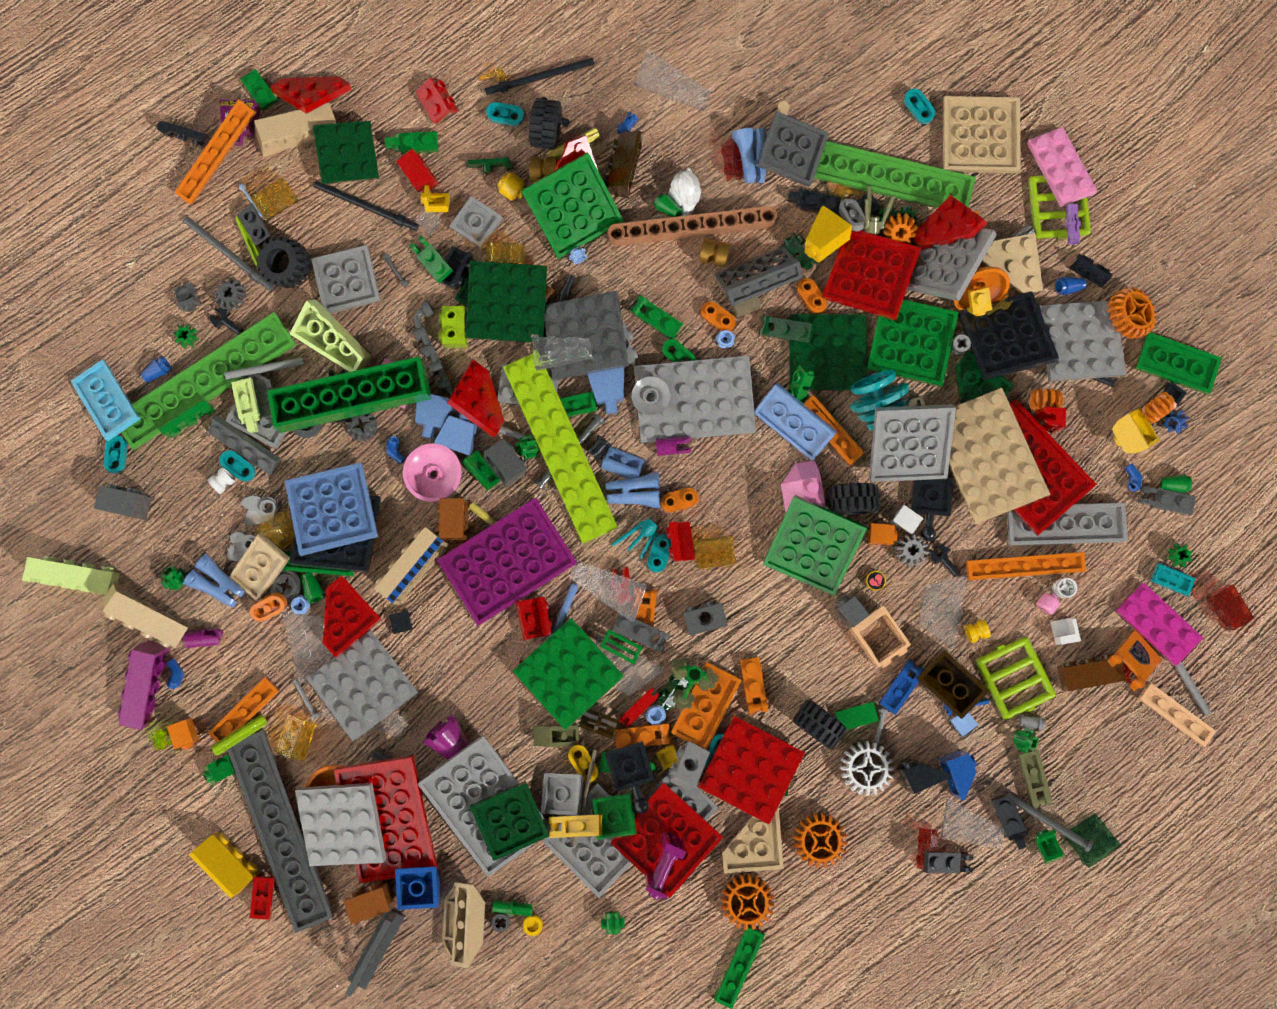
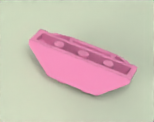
M815 460L796 463L781 484L785 513L794 495L826 508L821 476Z

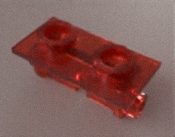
M730 138L722 145L721 149L727 182L734 177L736 180L743 179L744 175L742 161H736V159H741L739 148L735 141H732V138Z
M919 827L916 868L923 870L924 851L938 848L939 834H937L936 829L928 830Z

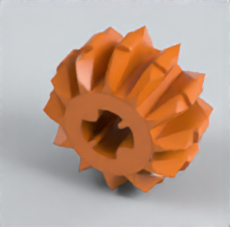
M898 212L896 218L890 216V221L885 222L884 234L887 235L886 238L910 243V237L916 236L917 225L914 224V218H909L907 213L901 217V214Z
M1053 388L1034 390L1030 393V409L1037 412L1043 407L1062 408L1063 393Z
M1162 392L1142 407L1144 417L1150 423L1159 421L1176 408L1175 399L1167 392Z

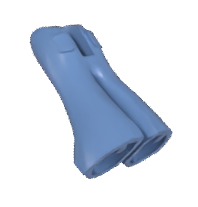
M744 128L732 132V138L740 151L745 183H754V181L756 183L765 182L766 170L757 166L767 137V129L757 128L755 130L753 128Z
M659 472L606 483V490L608 491L621 490V494L607 495V503L638 504L661 509L659 490L630 492L636 489H660Z
M207 553L198 560L195 568L210 576L219 586L209 581L196 570H192L183 582L184 585L207 593L232 608L237 604V601L231 595L225 593L227 589L240 597L245 593V590L227 576Z

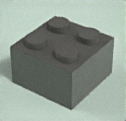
M108 483L107 487L99 485L94 509L146 520L152 498L145 496L146 492Z

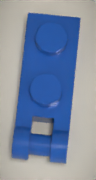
M910 658L879 701L881 706L894 715L898 713L918 684L919 680L917 677L923 670V667L915 665V662ZM909 671L915 674L913 678L907 675Z

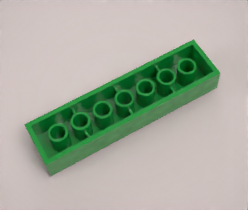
M420 356L267 390L273 428L280 433L431 400L425 363Z

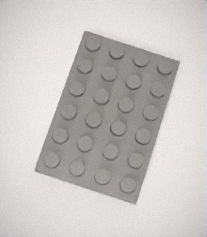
M749 356L634 366L635 384L642 378L653 376L663 380L670 390V402L663 412L657 415H645L638 411L641 443L656 442V439L691 436V439L756 433ZM649 393L647 395V398L649 400H653L655 396L654 394Z
M484 734L419 780V787L487 877L533 845L531 844L493 861L470 805L519 784V781ZM539 810L540 815L549 833L551 831V825Z

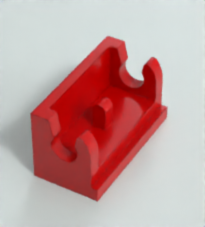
M411 149L396 161L418 193L421 191L424 193L425 185H429V189L439 184L425 161L414 149Z
M1043 407L1033 415L1034 419L1045 422V425L1042 427L1046 431H1050V433H1056L1066 428V408Z
M260 873L253 878L249 918L270 920L272 916L274 875L265 876V874Z

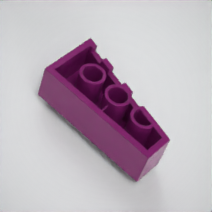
M148 640L129 652V667L124 676L126 684L121 693L123 701L118 711V725L142 730L150 724L156 702L153 695L157 693L161 684L158 676L165 669L164 654L165 652L169 653L171 646L167 648L158 642Z

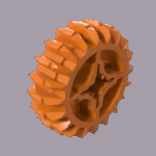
M1126 287L1117 291L1107 304L1109 306L1107 312L1110 314L1108 319H1111L1113 322L1111 326H1115L1116 332H1121V337L1126 336L1127 339H1138L1147 335L1157 322L1155 319L1157 313L1154 312L1156 307L1152 305L1153 300H1149L1148 294H1144L1143 289L1138 290L1137 287Z
M813 813V820L807 815L805 817L808 821L806 824L802 820L799 822L803 828L796 827L795 830L800 835H793V838L799 840V842L794 843V847H801L796 853L798 855L803 854L801 858L803 862L809 858L808 865L812 866L815 861L816 867L820 868L821 862H823V866L827 868V861L834 865V857L841 860V856L838 854L839 851L841 853L846 852L845 849L841 848V845L846 846L848 843L841 840L846 838L847 834L840 833L844 830V826L840 825L837 827L839 824L838 819L832 822L833 816L828 815L827 819H825L824 813H821L820 819H818L817 814ZM818 824L828 825L826 829L824 828L820 832L811 828ZM833 830L836 836L834 848L829 844V838ZM807 832L812 837V842L809 845L810 847L808 850H806L805 847V836ZM813 834L820 837L824 836L823 840L827 847L820 843L818 845V841ZM819 849H825L829 852L823 856L813 855L814 851L817 852Z
M741 874V881L737 882V879L734 877L732 878L733 886L729 882L726 884L730 890H722V893L727 897H721V902L726 903L721 906V909L728 910L724 913L725 918L731 916L729 919L730 924L737 920L736 928H740L743 923L744 930L748 929V924H751L754 930L756 929L754 923L758 922L760 927L763 926L762 918L765 921H769L768 916L765 914H773V911L768 907L775 906L774 902L769 901L774 898V895L771 893L767 894L771 891V887L767 886L764 888L766 885L765 880L758 883L759 876H755L752 881L751 874L747 875V880H744V876ZM745 886L755 887L754 890L752 889L748 893L738 890ZM760 892L764 898L762 909L755 903ZM734 894L740 900L737 906L738 909L735 912L731 907V900ZM742 897H743L744 899H747V900H749L750 898H752V899H751L752 905H749V904L743 905V904H745V903H744ZM747 911H752L756 914L752 917L740 916Z

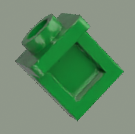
M226 755L206 765L203 768L204 772L202 774L207 783L210 782L211 786L236 772L229 755Z
M1043 830L1035 838L1034 843L1045 864L1065 856L1055 837V830Z

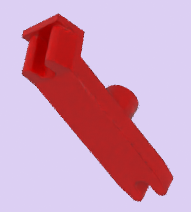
M654 688L648 690L619 719L626 728L658 698L659 693L652 695Z

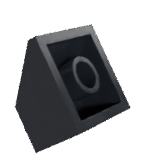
M911 759L901 762V766L897 768L906 790L913 794L951 778L944 771L916 760L912 761Z

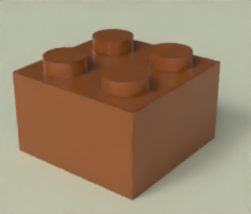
M440 498V503L436 505V513L439 515V523H436V534L439 535V538L445 541H468L469 502L464 498Z
M383 880L376 881L367 889L364 886L356 888L343 901L351 925L389 912L397 904L390 880L383 882Z

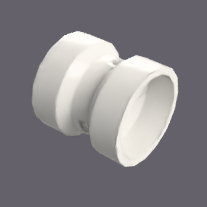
M223 467L218 470V475L207 479L209 484L219 494L225 491L227 485H232L236 482L234 477Z
M1070 578L1058 579L1053 583L1052 591L1059 598L1072 597L1077 592V584Z

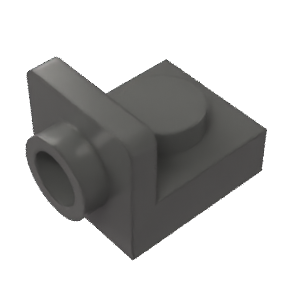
M192 282L174 289L178 300L177 307L183 312L194 311L196 307L201 305Z

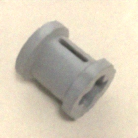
M966 335L955 337L952 341L951 352L955 355L964 354L971 346L969 337ZM960 342L963 343L961 348L957 346Z

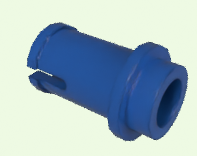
M628 112L623 122L618 124L617 133L620 135V133L630 132L639 120L637 115L634 113L632 115V112Z

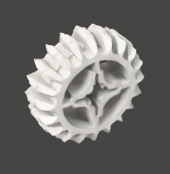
M868 741L864 742V747L860 742H857L858 749L856 750L851 745L852 753L844 752L848 759L841 758V761L846 763V766H840L841 770H846L845 773L841 774V777H848L845 784L850 785L852 783L850 787L852 791L858 787V794L861 795L863 790H865V795L869 796L871 789L873 794L876 795L877 787L884 791L885 789L882 784L890 785L886 778H893V775L888 773V771L894 770L893 766H888V764L893 762V759H886L890 753L888 751L882 753L884 750L883 746H879L876 750L877 743L875 742L871 744V747ZM870 752L875 753L880 758L882 765L872 763ZM861 753H864L862 761L859 764L852 765L854 759ZM867 763H869L868 765L873 768L869 769L868 773L865 774L866 771L860 768L866 767ZM852 771L862 773L864 784L858 783L855 780ZM882 771L880 777L870 784L873 774Z

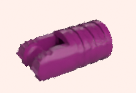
M691 436L656 439L657 456L691 453L692 450L689 446L676 447V444L690 442Z
M221 629L186 631L184 633L185 647L216 646L220 644L224 632Z

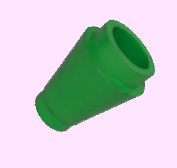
M661 193L656 197L654 206L657 211L671 217L681 215L682 209L668 194Z
M1186 474L1162 477L1160 487L1165 490L1186 493V491H1191L1192 478L1191 476H1186Z
M313 573L304 574L301 578L305 599L308 600V603L322 600L324 598V591L313 576Z

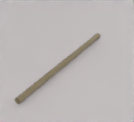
M593 750L581 802L580 816L583 815L597 750ZM573 837L572 845H576L578 837Z

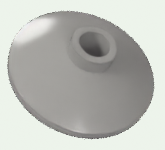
M653 376L642 378L633 387L631 395L633 405L642 414L657 415L663 412L670 402L669 387L660 378ZM649 393L654 394L655 398L653 400L647 398Z

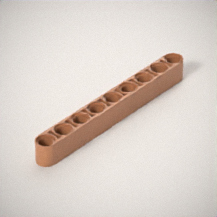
M771 206L619 223L609 227L608 239L614 246L768 229L775 224L777 212ZM763 215H771L772 220H765ZM748 216L751 217L754 221L748 223L744 220V218ZM732 219L735 223L728 225L725 220ZM708 221H713L716 225L714 227H709L706 225V223ZM694 223L697 225V228L689 229L687 225ZM675 225L678 227V230L672 232L668 228ZM655 227L659 229V232L652 234L649 230ZM633 230L641 232L638 236L631 235ZM614 232L622 234L619 238H614L611 235Z

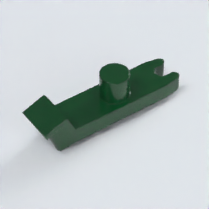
M508 156L504 158L467 160L468 168H483L484 174H491V167H505L507 172L514 169Z

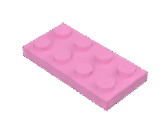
M1063 127L1028 140L1027 145L1060 207L1096 193L1097 189Z

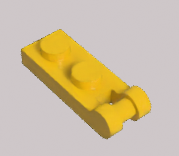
M602 815L549 817V824H551L549 838L602 836ZM560 823H562V831H559Z

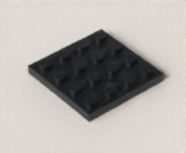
M1033 292L991 302L992 310L986 311V314L981 316H974L967 311V308L958 312L964 332L971 341L970 348L983 381L1059 360L1058 353Z
M370 495L377 527L381 497ZM294 535L289 563L295 566L369 573L375 538L300 556L296 536Z

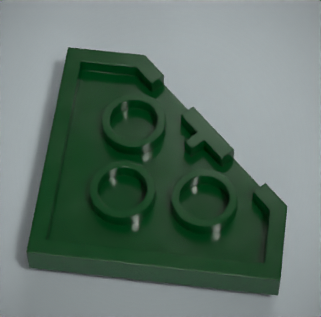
M969 351L963 355L955 366L960 404L1000 388L1003 389L1005 396H1007L1014 387L1013 384L1002 376L983 381L974 355Z

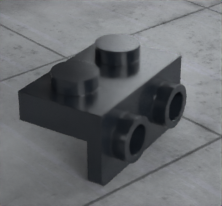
M454 246L451 247L445 261L452 268L453 272L441 284L456 291L459 286L462 287L466 279L465 274L470 267V261H474L471 252H464Z

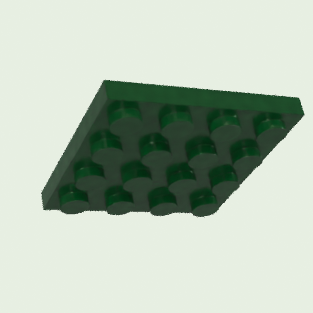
M470 261L466 339L543 344L547 266Z
M789 314V320L815 325L810 344L789 341V388L793 380V374L799 364L805 370L807 368L814 370L815 377L811 386L803 387L809 391H852L851 386L854 383L867 377L866 314Z

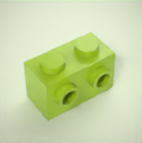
M442 306V312H439V324H442V331H439V343H442L444 348H468V339H466L467 309L465 306Z

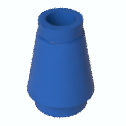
M1062 276L1055 283L1056 292L1063 296L1086 288V280L1084 278Z
M156 357L141 373V377L146 382H150L169 373L171 365L164 357Z

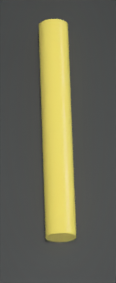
M474 502L468 507L490 526L497 522Z

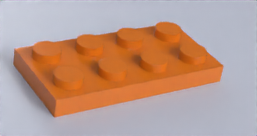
M708 662L705 663L703 669H712L713 673L718 675L715 688L702 691L699 687L700 684H695L690 693L695 697L692 707L681 711L671 731L672 734L707 750L742 681Z

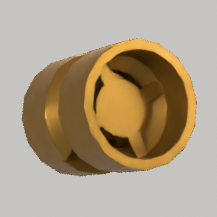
M557 156L546 157L544 160L541 157H530V181L536 182L552 173L557 165Z
M704 238L699 262L705 264L713 262L714 266L725 268L730 243L720 241L717 244L713 239Z

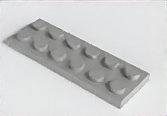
M1125 503L1074 504L1038 536L1013 510L1006 512L1008 546L1128 542Z

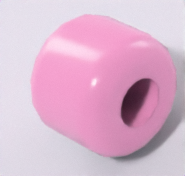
M1044 593L1037 601V606L1045 613L1051 615L1060 606V602L1055 594Z

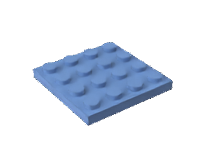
M362 462L285 481L300 556L378 537Z

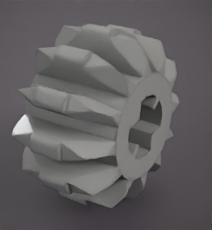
M912 534L911 539L908 535H905L904 540H898L901 546L895 547V550L900 551L899 554H896V558L902 556L903 558L900 563L904 564L907 561L908 567H912L913 563L915 566H919V560L922 562L926 561L923 555L929 554V551L923 550L928 544H921L923 537L918 538L916 541V534ZM913 546L916 552L910 555L911 552H908V548Z

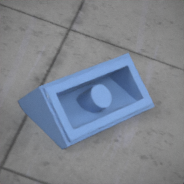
M610 447L603 459L601 468L627 479L639 477L645 460Z

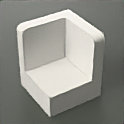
M902 505L890 523L900 526L912 534L923 518L907 506Z
M1066 618L1051 622L1056 645L1081 641L1076 618Z

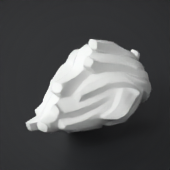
M690 168L680 171L673 177L671 188L668 192L673 201L682 209V216L692 215L691 213H693L701 195L700 182L697 176L691 172Z

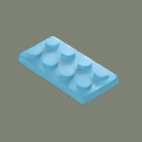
M103 359L71 380L72 385L102 436L107 441L141 419L109 365Z

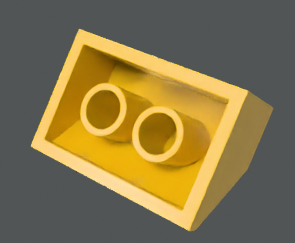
M217 832L195 848L189 856L230 898H233L241 893L259 873L256 871L257 867L255 864L247 861L243 857V852L239 848L233 847L229 843L230 839L224 833Z

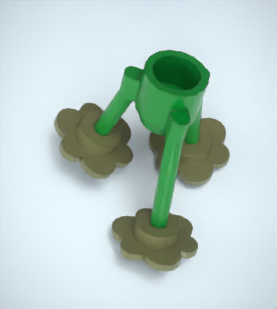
M675 658L672 661L673 666L670 668V671L674 673V678L676 680L686 678L688 682L686 689L683 691L677 689L674 692L675 697H673L672 701L679 710L692 707L695 697L693 694H689L694 684H700L699 687L702 691L715 688L718 675L713 673L712 669L704 670L696 666L692 667L690 663H687L686 658L681 660Z

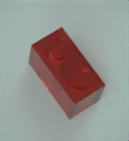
M1233 584L1224 585L1206 596L1208 607L1216 613L1219 618L1218 623L1226 631L1236 630L1255 619Z

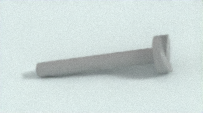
M295 679L293 683L312 716L309 719L313 722L314 719L322 715L320 712L316 714L299 681Z
M885 708L878 709L881 715L875 743H877L876 750L880 744L885 715L890 713Z

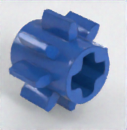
M1174 409L1170 414L1163 417L1166 419L1163 426L1169 429V433L1176 430V433L1179 434L1182 428L1186 429L1189 426L1186 423L1189 416L1183 413L1184 410L1176 412Z

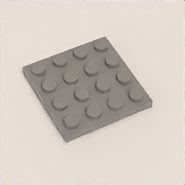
M983 228L972 239L966 240L961 238L957 239L955 243L942 246L936 244L925 250L921 248L907 290L959 301L997 234L994 230Z
M1110 301L1039 306L1059 356L1057 362L1046 364L1049 382L1117 377L1127 374L1120 332H1116V327L1111 326L1112 320L1108 319L1110 314L1107 312L1109 309L1107 304Z
M954 404L875 408L869 472L870 482L947 479L956 411Z
M369 631L354 642L339 657H334L306 678L353 742L418 693L372 631Z
M372 783L301 787L295 790L309 866L383 863L386 860Z
M599 783L588 792L583 815H594L592 799L611 796ZM562 823L559 824V831H562ZM596 836L578 837L576 845H572L573 837H547L542 840L598 898L632 864L610 844L613 838L597 840Z

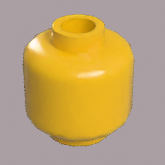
M513 172L504 173L497 185L499 187L498 191L511 201H514L517 197L521 199L523 194L520 190L524 189L525 181Z

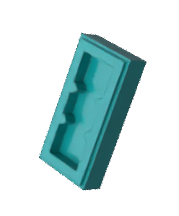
M1157 563L1150 582L1188 597L1196 578Z

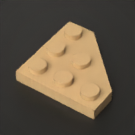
M1035 233L992 242L981 264L985 267L993 266L1003 269L1009 276L1010 284L1021 294L1043 291Z
M779 808L770 825L753 816L747 821L722 851L724 873L784 869Z

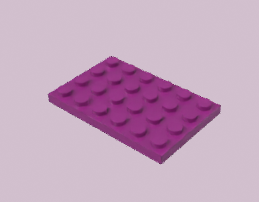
M537 498L532 499L437 559L478 626L577 564V561Z

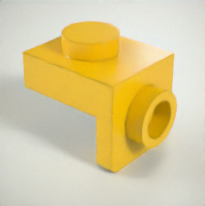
M425 185L424 193L420 195L421 204H424L425 211L448 212L450 204L449 193H430L429 185Z
M984 286L968 290L970 307H967L968 312L974 316H981L986 314V311L992 310L989 287Z

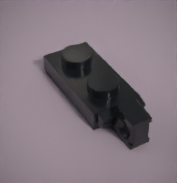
M799 189V192L789 191L787 202L796 203V207L800 208V210L817 214L821 207L825 206L838 215L841 197Z
M1011 793L992 798V803L1006 836L1010 841L1015 840L1019 850L1026 848L1023 836L1027 835L1026 829Z

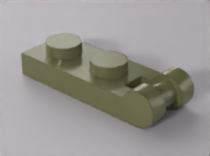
M1035 749L1027 753L1017 754L1030 805L1038 808L1042 804H1052V797L1039 750ZM1042 791V796L1037 797L1036 792Z

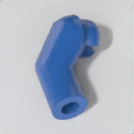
M172 659L166 663L171 671L167 686L170 689H175L181 685L184 672L176 659Z

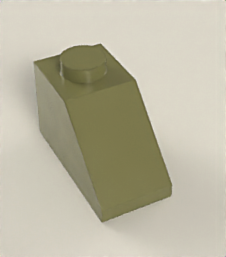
M561 725L534 726L533 746L559 747L579 745L578 725H571L566 730Z

